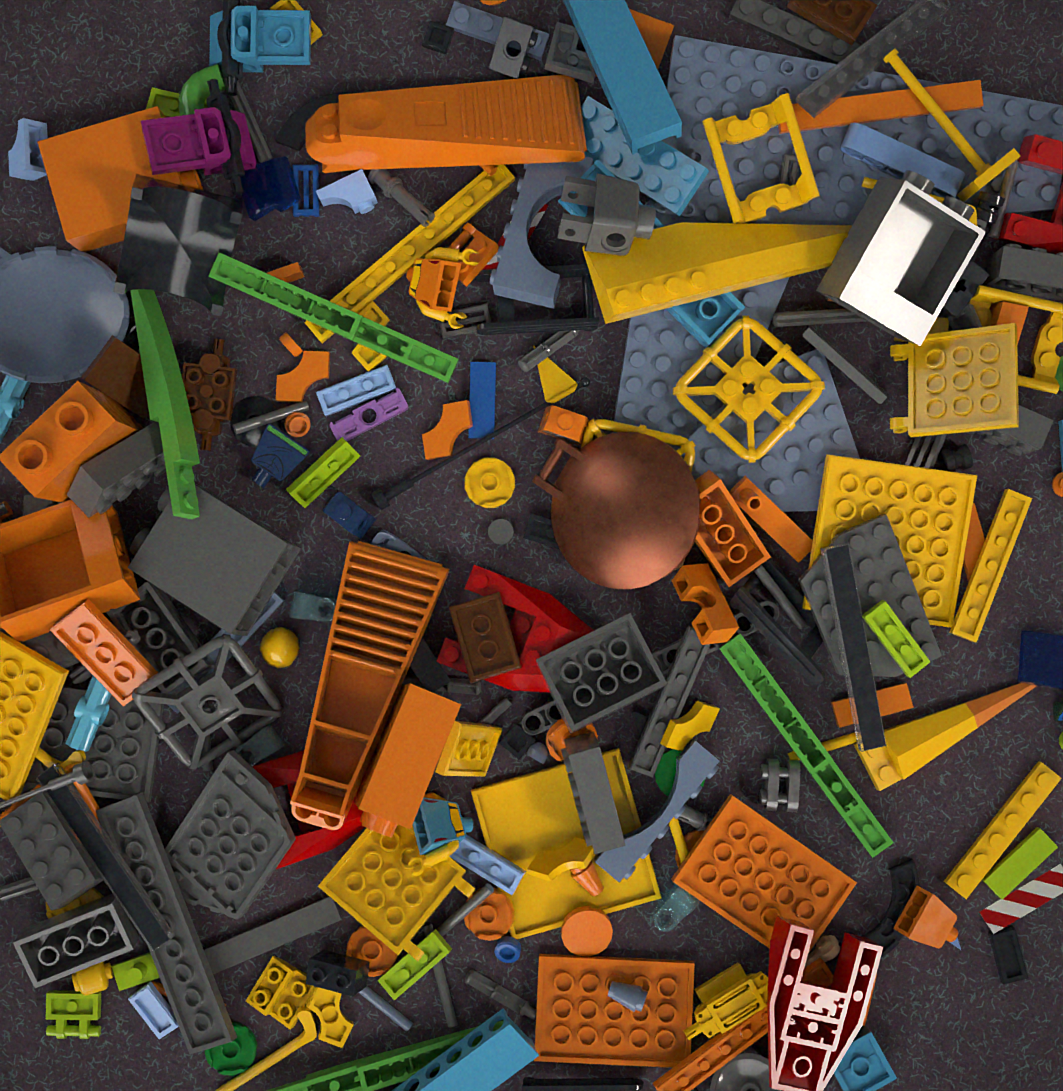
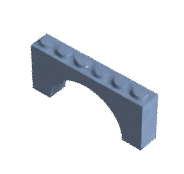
M585 157L584 160L579 162L524 164V169H526L525 176H520L517 186V192L520 193L518 199H514L511 205L510 214L513 215L511 223H506L504 229L505 244L504 246L500 245L498 249L497 261H499L497 269L492 270L490 284L493 285L494 295L554 309L561 286L560 275L547 270L534 258L528 245L529 228L538 211L547 202L561 195L566 176L580 178L593 165V158Z

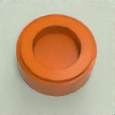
M286 332L279 337V340L294 357L303 352Z

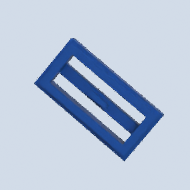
M318 164L293 165L294 217H320L319 197L316 193L319 190ZM299 171H303V210H299ZM309 171H313V209H309Z

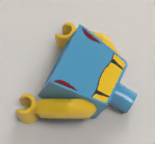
M435 793L424 795L414 819L413 828L420 855H425V858L413 857L410 859L409 866L414 863H418L421 866L419 869L414 870L412 875L419 876L422 874L424 866L429 865L431 867L447 859L459 848V843L466 837V833L472 831V818L461 817L459 805L456 802L447 801Z

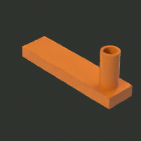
M746 476L729 491L736 504L798 563L811 551L813 540Z

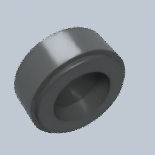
M505 519L494 520L488 528L489 538L499 545L508 543L514 534L511 523Z

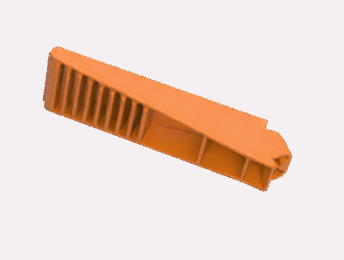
M566 75L339 95V103L326 104L320 107L305 124L306 150L314 160L322 163V172L324 173L361 169L579 162L584 160L585 152L587 151L578 83L575 82V78Z
M358 541V543L349 542L300 773L290 804H292V814L296 819L329 830H337L342 827L448 576L449 569L442 567L443 564Z

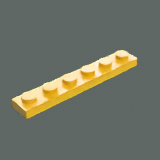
M1010 489L1004 490L949 633L971 642H977L1032 498Z
M1038 761L944 882L963 898L967 899L1062 778L1044 763Z

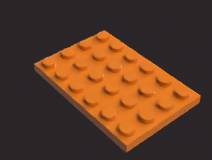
M732 794L728 796L671 878L675 884L769 949L777 916L800 921L814 930L809 952L857 884L852 878Z
M539 954L535 1048L539 1056L534 1061L673 1068L691 1054V1039L688 1040L683 1030L692 1025L694 961ZM612 981L643 986L642 989L648 991L641 1012L637 1010L633 1012L607 996Z

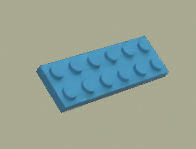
M588 96L581 106L587 147L585 157L593 158V162L598 159L613 175L620 179L636 182L640 187L641 193L680 217L709 173V170L661 140L637 149V153L632 155L613 111Z

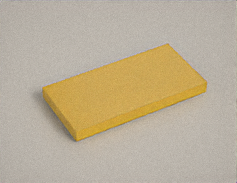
M454 721L435 772L443 776L485 777L502 728L489 724Z

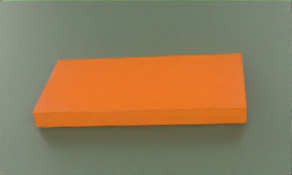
M89 599L50 629L122 706L133 700V689L158 673Z

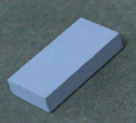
M151 981L128 998L158 1039H161L178 1027L172 1008Z

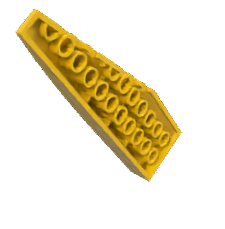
M681 222L653 229L649 240L634 237L629 253L624 256L585 251V246L582 249L605 324L830 267L843 241L848 237L852 225Z

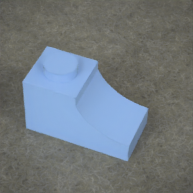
M26 118L18 120L17 137L12 149L8 151L9 176L34 181L47 175L37 142L48 138L47 123Z
M362 169L316 191L323 207L331 204H342L352 208L355 214L358 212L361 214L367 213L378 203Z

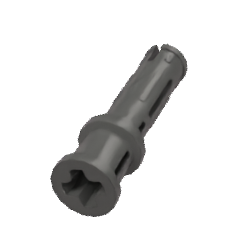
M372 169L370 171L368 181L379 186L386 197L394 198L423 227L429 225L426 220L432 223L435 214L403 187L402 180L399 177H394L387 169Z

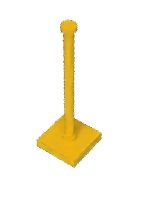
M895 48L883 60L886 64L888 62L977 171L975 173L977 178L957 194L959 199L965 202L1017 160L1020 154L1013 148L994 165L985 164L897 55L899 52Z

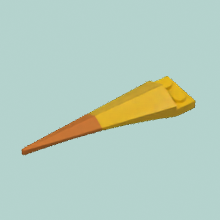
M1044 674L954 707L883 730L886 746L864 751L862 740L854 743L876 790L881 791L902 779H906L1048 679L1050 675Z

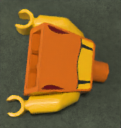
M437 247L427 253L424 259L417 258L415 260L414 266L407 271V279L410 281L409 295L416 299L417 305L425 316L442 322L446 320L450 327L454 329L464 327L456 322V317L465 319L467 318L466 314L463 312L450 314L448 311H452L461 263L458 260H463L465 264L475 266L478 263L470 262L469 255L471 253L479 254L478 251L466 249L464 252H459V249Z

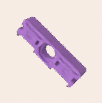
M396 388V393L392 392L378 399V402L374 399L353 410L354 415L349 414L336 421V424L330 422V428L337 441L341 437L349 441L408 410L409 406L400 389ZM367 409H372L376 412V419L372 423L363 421L362 415Z

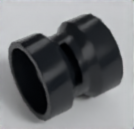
M980 191L978 196L979 203L975 207L977 218L996 224L999 217L997 212L1003 206L1005 198Z
M966 444L957 445L954 450L946 448L939 452L938 459L943 471L955 472L959 468L966 470L973 466L972 454Z

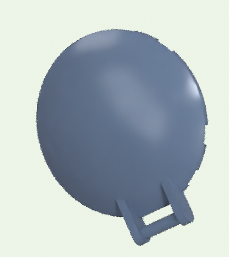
M56 246L36 247L34 248L35 251L21 255L18 252L10 255L0 247V371L19 380L34 383H57L76 379L85 373L112 335L123 341L130 319L128 297L126 293L113 292L117 275L106 264L94 256L76 249L68 251L58 250Z

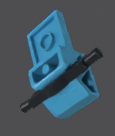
M223 0V10L210 16L209 66L216 64L220 66L222 77L227 79V95H238L237 81L243 78V72H263V65H311L310 10H258L256 6H244V0Z

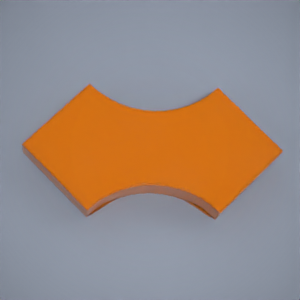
M304 351L301 362L294 370L286 374L277 375L276 401L302 402L304 394L311 384L318 380L329 378L330 352Z
M468 400L443 404L442 416L437 426L431 431L422 434L426 460L452 456L453 445L458 435L462 431L473 427L470 402Z

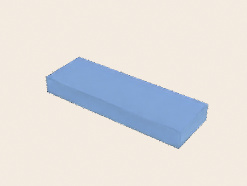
M388 365L317 391L316 394L324 415L329 416L396 390V385Z
M467 834L459 843V848L449 856L510 895L514 894L526 872Z

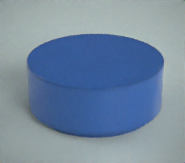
M510 936L501 937L496 942L495 956L505 963L517 961L521 952L520 942Z

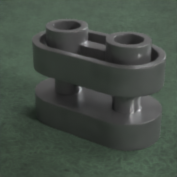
M767 759L766 764H761V779H765L764 790L760 789L759 793L760 805H764L765 811H776L779 803L784 804L785 812H797L800 789V762L798 760H787L785 768L779 767L778 759ZM779 778H785V793H778Z

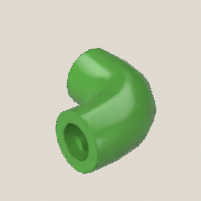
M218 64L206 67L192 74L183 84L178 98L180 116L194 114L195 109L205 108V101L210 96L207 81H210V79L218 80L220 91L227 90Z

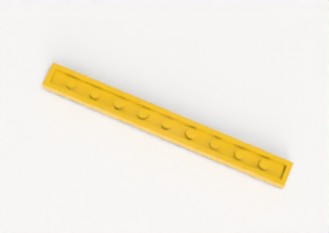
M495 165L497 172L493 176H490L484 170L434 212L435 218L432 223L426 220L429 223L427 227H423L420 224L331 299L330 302L358 314L372 300L376 299L402 277L409 268L413 267L417 258L423 259L427 253L434 250L515 181L513 174L505 165ZM304 322L321 343H324L334 334L311 322Z

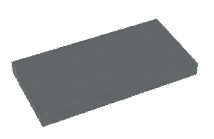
M812 325L807 327L802 334L803 337L878 404H882L887 398L886 391Z

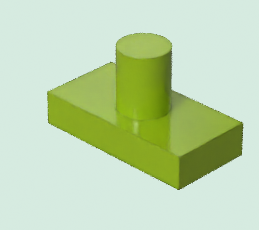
M150 952L111 966L119 991L160 978Z

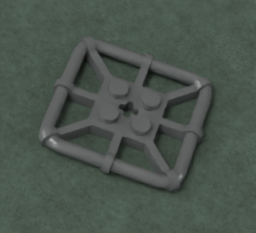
M227 634L212 639L183 658H176L173 660L174 663L144 681L137 688L133 689L132 698L137 707L155 728V734L158 738L163 739L179 760L188 766L189 769L193 770L209 763L234 746H241L245 739L273 723L283 713L279 699L262 677L263 673L260 668L253 665L240 645ZM220 648L214 671L197 681L187 667ZM229 650L247 673L231 685L222 676ZM179 672L190 685L176 695L150 692V690ZM254 683L269 703V706L242 703L237 693ZM207 700H215L213 702L214 707L212 708L209 706L203 707ZM148 702L175 705L182 715L170 723H164ZM242 713L263 716L239 732H236L229 724L231 720ZM188 723L197 733L192 754L190 755L172 734ZM222 727L229 738L201 755L205 737Z

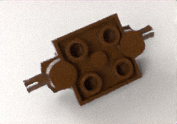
M214 339L213 353L204 354L199 364L184 363L182 380L194 424V431L202 435L200 450L211 451L212 436L221 435L222 423L231 421L237 370L230 368L231 359L223 355L225 342L223 339Z

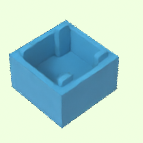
M866 1024L865 1026L862 1025L833 1073L843 1091H876L897 1079L872 1032Z

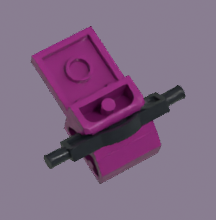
M217 79L207 81L211 96L206 99L208 108L195 109L194 114L141 121L152 175L203 168L204 176L223 173L226 180H231L233 195L244 193L241 177L245 175L244 170L255 169L256 167L254 150L245 114L230 110L227 96L220 93Z

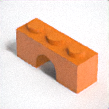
M709 564L683 565L671 581L681 602L693 601L702 608L692 622L701 645L728 642L739 626Z

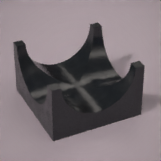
M136 174L131 191L126 231L113 292L125 294L127 291L137 289L168 292L194 300L205 306L211 314L221 316L226 284L209 277L218 253L232 257L238 227L241 224L243 215L242 200Z

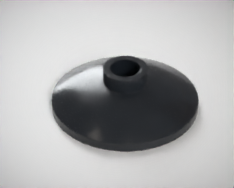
M259 396L248 397L240 401L234 407L230 421L234 436L247 446L257 447L268 424L239 434L235 433L233 424L248 420L253 416H260L278 410L277 407L270 400ZM281 420L271 423L280 430Z

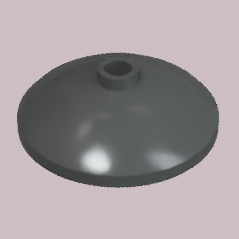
M754 1053L738 1054L714 1073L710 1085V1091H747L749 1088L755 1091H782L772 1089L769 1086V1059Z

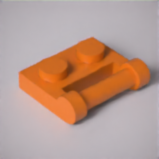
M468 222L463 226L462 233L448 247L460 250L470 238H473L464 250L472 249L478 251L479 254L471 253L469 255V261L477 262L478 264L472 266L465 264L463 260H458L461 263L458 281L466 287L499 249L497 243L482 234Z

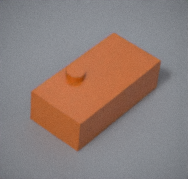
M708 470L694 480L697 482L701 504H699L700 525L695 543L719 578L730 587L771 558V556L722 480L711 470Z

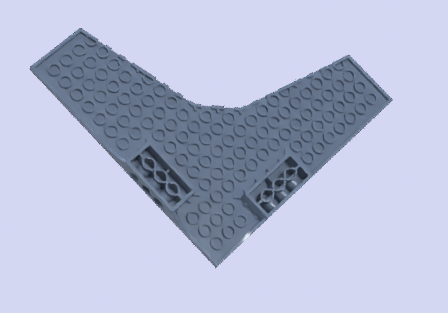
M675 35L666 89L682 121V137L676 138L674 135L661 141L706 167L709 173L680 217L646 196L645 205L656 208L655 217L664 226L681 222L733 223L702 121L711 117L718 121L734 115L739 120H746L749 118L750 110L771 104L780 95L789 93L792 104L798 103L803 97L841 69L843 65ZM872 71L839 98L910 88L898 75ZM917 79L923 87L943 85L942 83ZM982 91L983 107L945 113L985 164L989 163L991 166L1013 148L1019 153L1023 138L1026 136L1037 134L1063 142V105ZM932 115L861 123L962 170L965 176L957 194L977 178L975 174L977 172L976 169ZM778 125L770 128L765 135L735 145L727 144L726 142L720 143L735 193L740 202L744 201L752 192L779 184L783 155L796 156L790 133L779 134ZM850 125L800 131L808 158H810V165L820 196L804 204L802 211L791 209L779 213L776 208L772 207L766 210L765 218L747 224L853 225L872 189L861 187L864 176L880 180L881 177L899 178L853 158L840 150ZM789 161L786 178L787 185H789L793 161ZM799 163L795 184L801 176V169ZM1018 163L1006 213L1054 210L1060 191L1062 175ZM1006 169L964 203L977 207L980 191L999 196ZM789 277L732 291L731 293L745 308L708 347L732 323L741 319L743 315H749V318H753L768 329ZM666 309L629 318L613 421L638 427L640 424L646 425L647 429L688 438L703 423L678 401L676 396L673 395V387H676L679 379L703 355L702 351L705 348ZM742 329L717 354L731 368L743 357ZM750 329L751 356L755 359L763 339ZM710 361L687 387L715 386L725 374ZM715 395L688 396L708 415L724 404ZM668 444L675 450L680 448V446Z

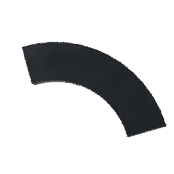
M353 93L328 94L306 103L284 123L276 137V142L300 152L306 142L305 124L307 120L320 107L326 104L339 103V95Z
M913 859L889 868L892 880V897L889 908L880 923L871 931L862 935V937L869 938L883 946L881 958L892 951L904 936L893 928L916 886L920 887L918 872Z

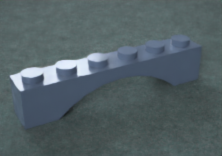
M692 738L684 750L676 757L674 783L667 800L659 812L638 829L623 835L626 846L596 854L594 857L595 863L618 882L623 878L628 879L635 871L636 867L634 864L638 859H644L652 850L650 845L656 838L661 839L669 829L667 824L673 817L677 819L684 812L686 801L690 797L694 799L702 789L700 784L706 777L710 779L717 772L719 760Z

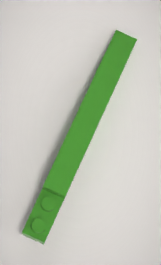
M218 253L209 277L446 383L450 382L459 359L222 253Z
M131 290L150 420L159 422L173 516L194 519L199 517L200 513L192 466L199 464L200 461L180 368L154 290Z
M741 633L719 648L870 856L873 858L892 845L894 842Z
M504 1020L498 1021L494 1025L493 1031L498 1030L502 1026ZM477 1027L307 1074L304 1079L266 1091L378 1090L406 1081ZM483 1036L476 1037L472 1042V1046L478 1045ZM458 1051L452 1056L451 1063L460 1057L462 1051ZM436 1067L432 1072L440 1070V1067Z

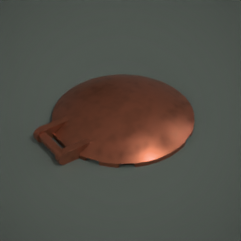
M637 432L607 434L589 442L581 449H578L561 437L556 439L554 443L556 445L539 475L536 474L532 482L552 495V528L558 547L568 563L591 582L613 589L642 588L673 572L690 552L700 525L699 504H701L698 485L694 481L689 466L682 456L667 443L655 437ZM565 451L571 456L553 484L548 481V478Z

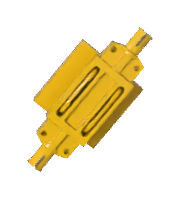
M737 962L695 988L694 990L701 1004L696 1007L694 1012L696 1023L683 1030L688 1040L701 1032L708 1038L716 1033L721 1032L723 1034L767 1006L768 977L761 971L746 975L741 965Z

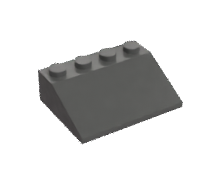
M631 613L536 659L570 734L663 688L667 684Z

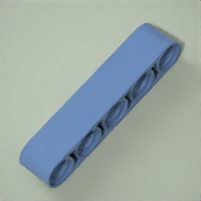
M859 123L850 124L840 147L843 153L899 179L903 177L906 170L916 172L935 184L931 191L932 194L943 198L946 196L955 198L965 176L962 170Z

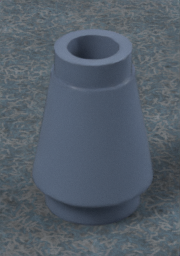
M612 981L607 996L633 1012L635 1010L641 1012L648 991L643 990V986Z

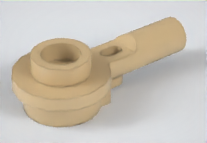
M823 936L817 941L815 950L807 956L804 969L818 958L826 962L838 955L840 946L835 936Z

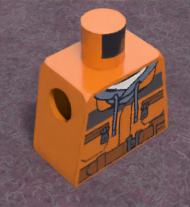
M551 405L544 411L538 433L556 439L561 437L569 443L581 447L589 419L578 413Z

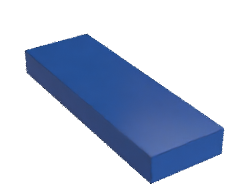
M470 362L469 402L473 427L469 428V439H482L494 432L496 362Z

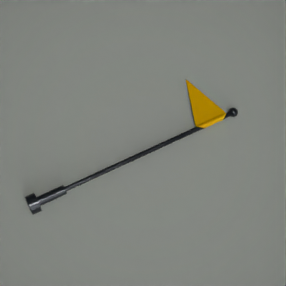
M547 357L538 364L545 403L414 478L408 477L384 492L381 488L371 493L375 502L381 510L389 507V500L412 488L415 482L579 388L588 387L590 379L583 377L577 384L576 381Z

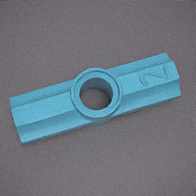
M6 375L0 387V443L8 431L12 420L20 415L19 409H22L24 406L23 397L31 383Z
M92 676L86 694L80 698L75 708L74 717L76 719L66 741L69 747L85 752L89 751L98 727L103 724L109 711L108 702L111 697V693L94 676Z

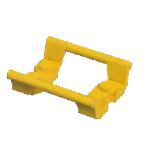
M789 93L780 95L771 104L750 110L749 118L746 120H739L734 115L715 121L712 117L702 121L733 223H749L765 218L768 208H776L781 213L804 205L813 198L820 196ZM786 122L801 169V176L794 185L789 186L783 183L752 192L744 201L740 202L735 193L720 143L726 142L727 144L735 145L761 137L770 128Z
M979 285L968 304L974 306L982 327L990 325L992 318L991 311L989 310L990 305L1000 301L1051 312L1047 322L1038 331L1031 355L1033 377L1018 375V386L1057 394L1059 383L1055 375L1061 357L1057 356L1055 348L1059 343L1063 342V303Z

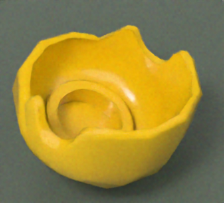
M283 627L268 631L260 644L262 658L269 666L275 668L290 666L298 656L300 649L297 636L291 630Z

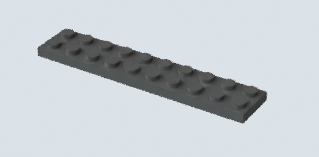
M143 792L96 810L113 856L169 937L168 941L155 950L152 949L147 940L146 943L189 1054L191 1055L232 1042L237 1038L236 1032Z

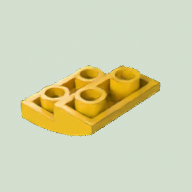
M272 956L247 997L246 1002L263 1015H271L288 1029H292L299 1020L296 1012L297 1008L306 1006L314 986L306 984L307 974L288 962Z

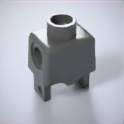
M597 173L595 181L566 176L560 201L588 206L587 216L582 217L563 213L557 238L585 243V251L624 256L629 253L634 237L650 239L655 222L656 208L639 204L640 187L636 182Z

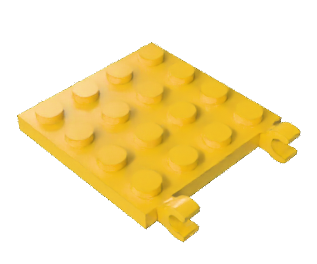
M1015 323L927 334L921 346L910 342L908 344L890 346V356H894V361H903L908 358V417L890 418V429H893V433L908 431L910 437L1019 427L1017 326Z
M397 825L392 838L366 828L318 887L397 955L404 949L415 960L419 961L425 953L411 942V939L454 886L468 898L474 893L475 888L462 878L466 870L450 857L431 867L429 865L424 866L422 874L413 876L412 872L421 866L418 863L409 866L410 859L413 857L425 858V855H420L413 826L411 829Z

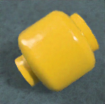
M104 961L72 974L75 991H80L83 995L106 990L109 985V979L113 978L111 964H105Z

